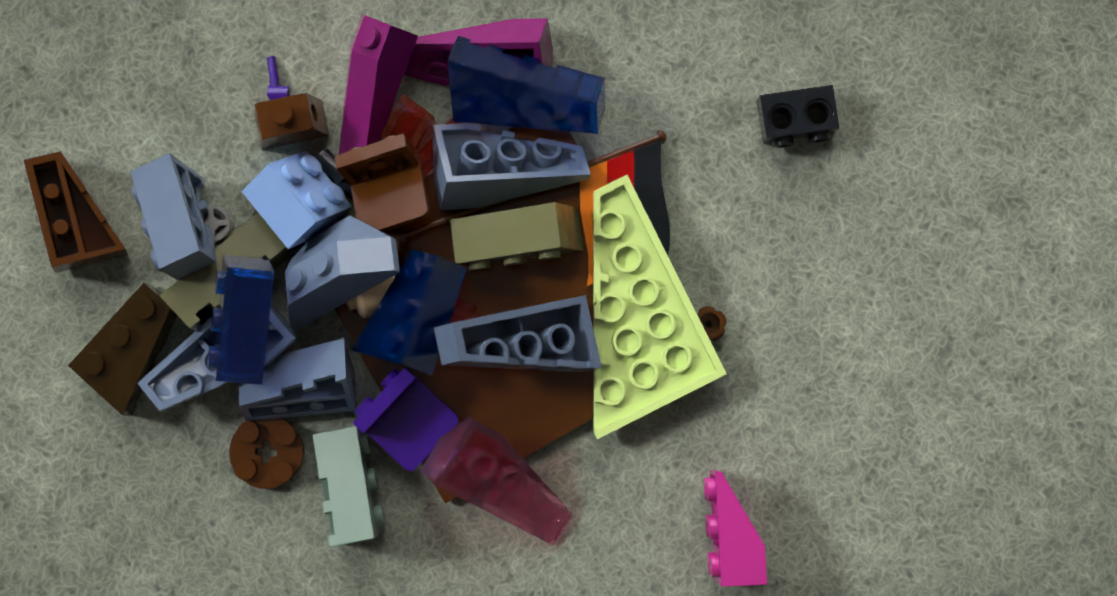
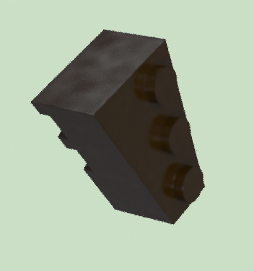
M143 283L68 365L122 416L133 415L137 406L136 403L142 392L141 387L137 383L152 370L177 317V314L160 297L162 293L147 283Z

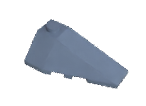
M470 123L433 125L432 127L433 179L440 210L479 208L588 180L591 175L583 147L544 138H538L535 142L514 138V132L503 130L502 135L480 131V125Z
M247 284L137 384L159 411L163 412L269 365L297 339L284 316L261 290Z

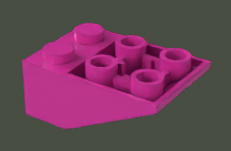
M710 470V478H704L703 480L704 499L711 502L712 515H705L706 537H709L710 540L713 539L714 552H707L708 574L715 578V581L721 587L767 585L765 545L723 473L719 470Z

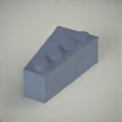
M586 295L458 321L434 328L442 365L562 372H585L602 368Z

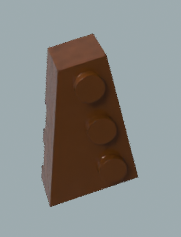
M61 151L24 160L51 268L56 273L128 255L125 247Z

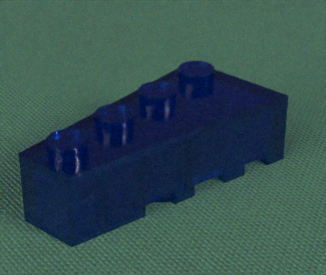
M461 36L457 37L448 58L453 122L598 134L605 111V78L558 65L556 68L539 63L538 58L527 55L524 56V59L502 53L503 48L489 44L487 48L470 44L471 39Z

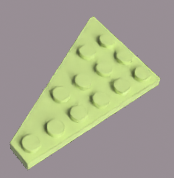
M628 175L593 192V331L602 367L601 369L593 370V432L597 439L727 374Z

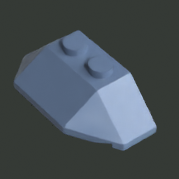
M349 215L299 245L285 271L290 328L296 331L398 274L400 269L396 239Z

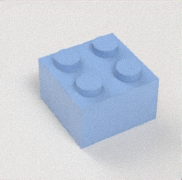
M307 151L269 163L241 191L288 249L308 241L333 226L352 207L345 199L342 189L332 183L323 172L320 162Z

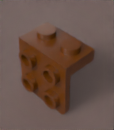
M404 133L387 136L382 141L364 147H354L346 153L334 156L336 169L351 186L357 219L381 232H386L424 220L429 216L430 209L420 154Z

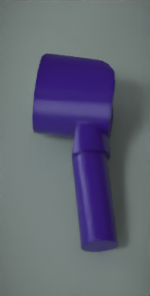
M267 57L270 85L267 89L269 100L290 96L289 86H279L276 57Z

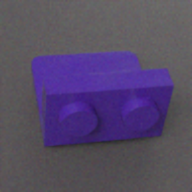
M404 368L399 373L394 369L381 382L380 386L384 390L375 400L369 396L355 410L354 413L358 418L353 424L363 434L367 433L403 468L407 471H413L458 424L459 418L412 372Z

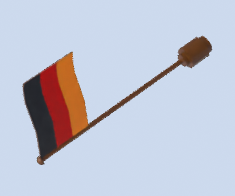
M658 130L655 136L587 161L591 174L590 178L579 182V211L588 254V279L586 287L593 284V192L625 175H628L668 255L670 223L661 181V144H664L667 140V135L664 131ZM499 203L479 208L463 209L404 233L401 227L383 233L396 239L398 258L404 256L402 249L408 247L406 239L450 223L451 219L463 218Z

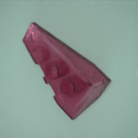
M468 417L440 437L421 468V471L434 485L553 546L572 516L567 507L500 432L472 417Z

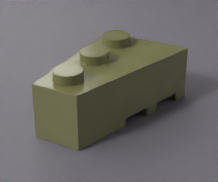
M553 202L450 220L455 264L469 265V271L490 269L493 262L503 261L504 266L526 263L525 258L539 257V260L560 258L561 254L584 251L579 209L561 203Z

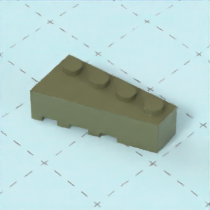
M255 210L253 213L254 217L244 225L234 229L226 240L215 249V263L179 279L164 291L160 297L190 329L197 331L247 284L256 288L299 245L288 249L258 211Z

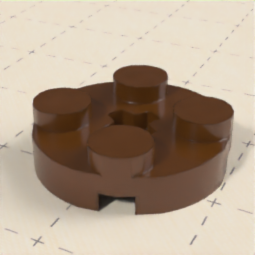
M284 418L243 422L233 435L229 448L230 462L236 476L250 486L261 489L276 488L291 480L300 470L305 455L303 439L296 428ZM264 441L271 442V448L277 449V455L271 456L269 463H263V457L257 455V449L264 446Z

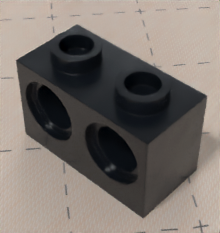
M833 85L760 95L756 101L763 144L772 143L773 148L792 146L795 144L794 139L807 137L809 143L828 141L831 139L830 134H835L839 129ZM812 107L821 109L825 115L824 123H812L808 119L807 110ZM776 112L785 114L789 120V127L786 129L774 127L771 123V115Z

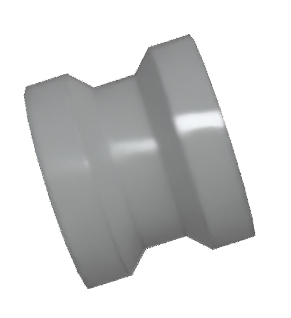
M208 206L209 211L202 214L205 226L209 224L212 229L213 242L219 245L234 230L235 224L228 212L218 206Z

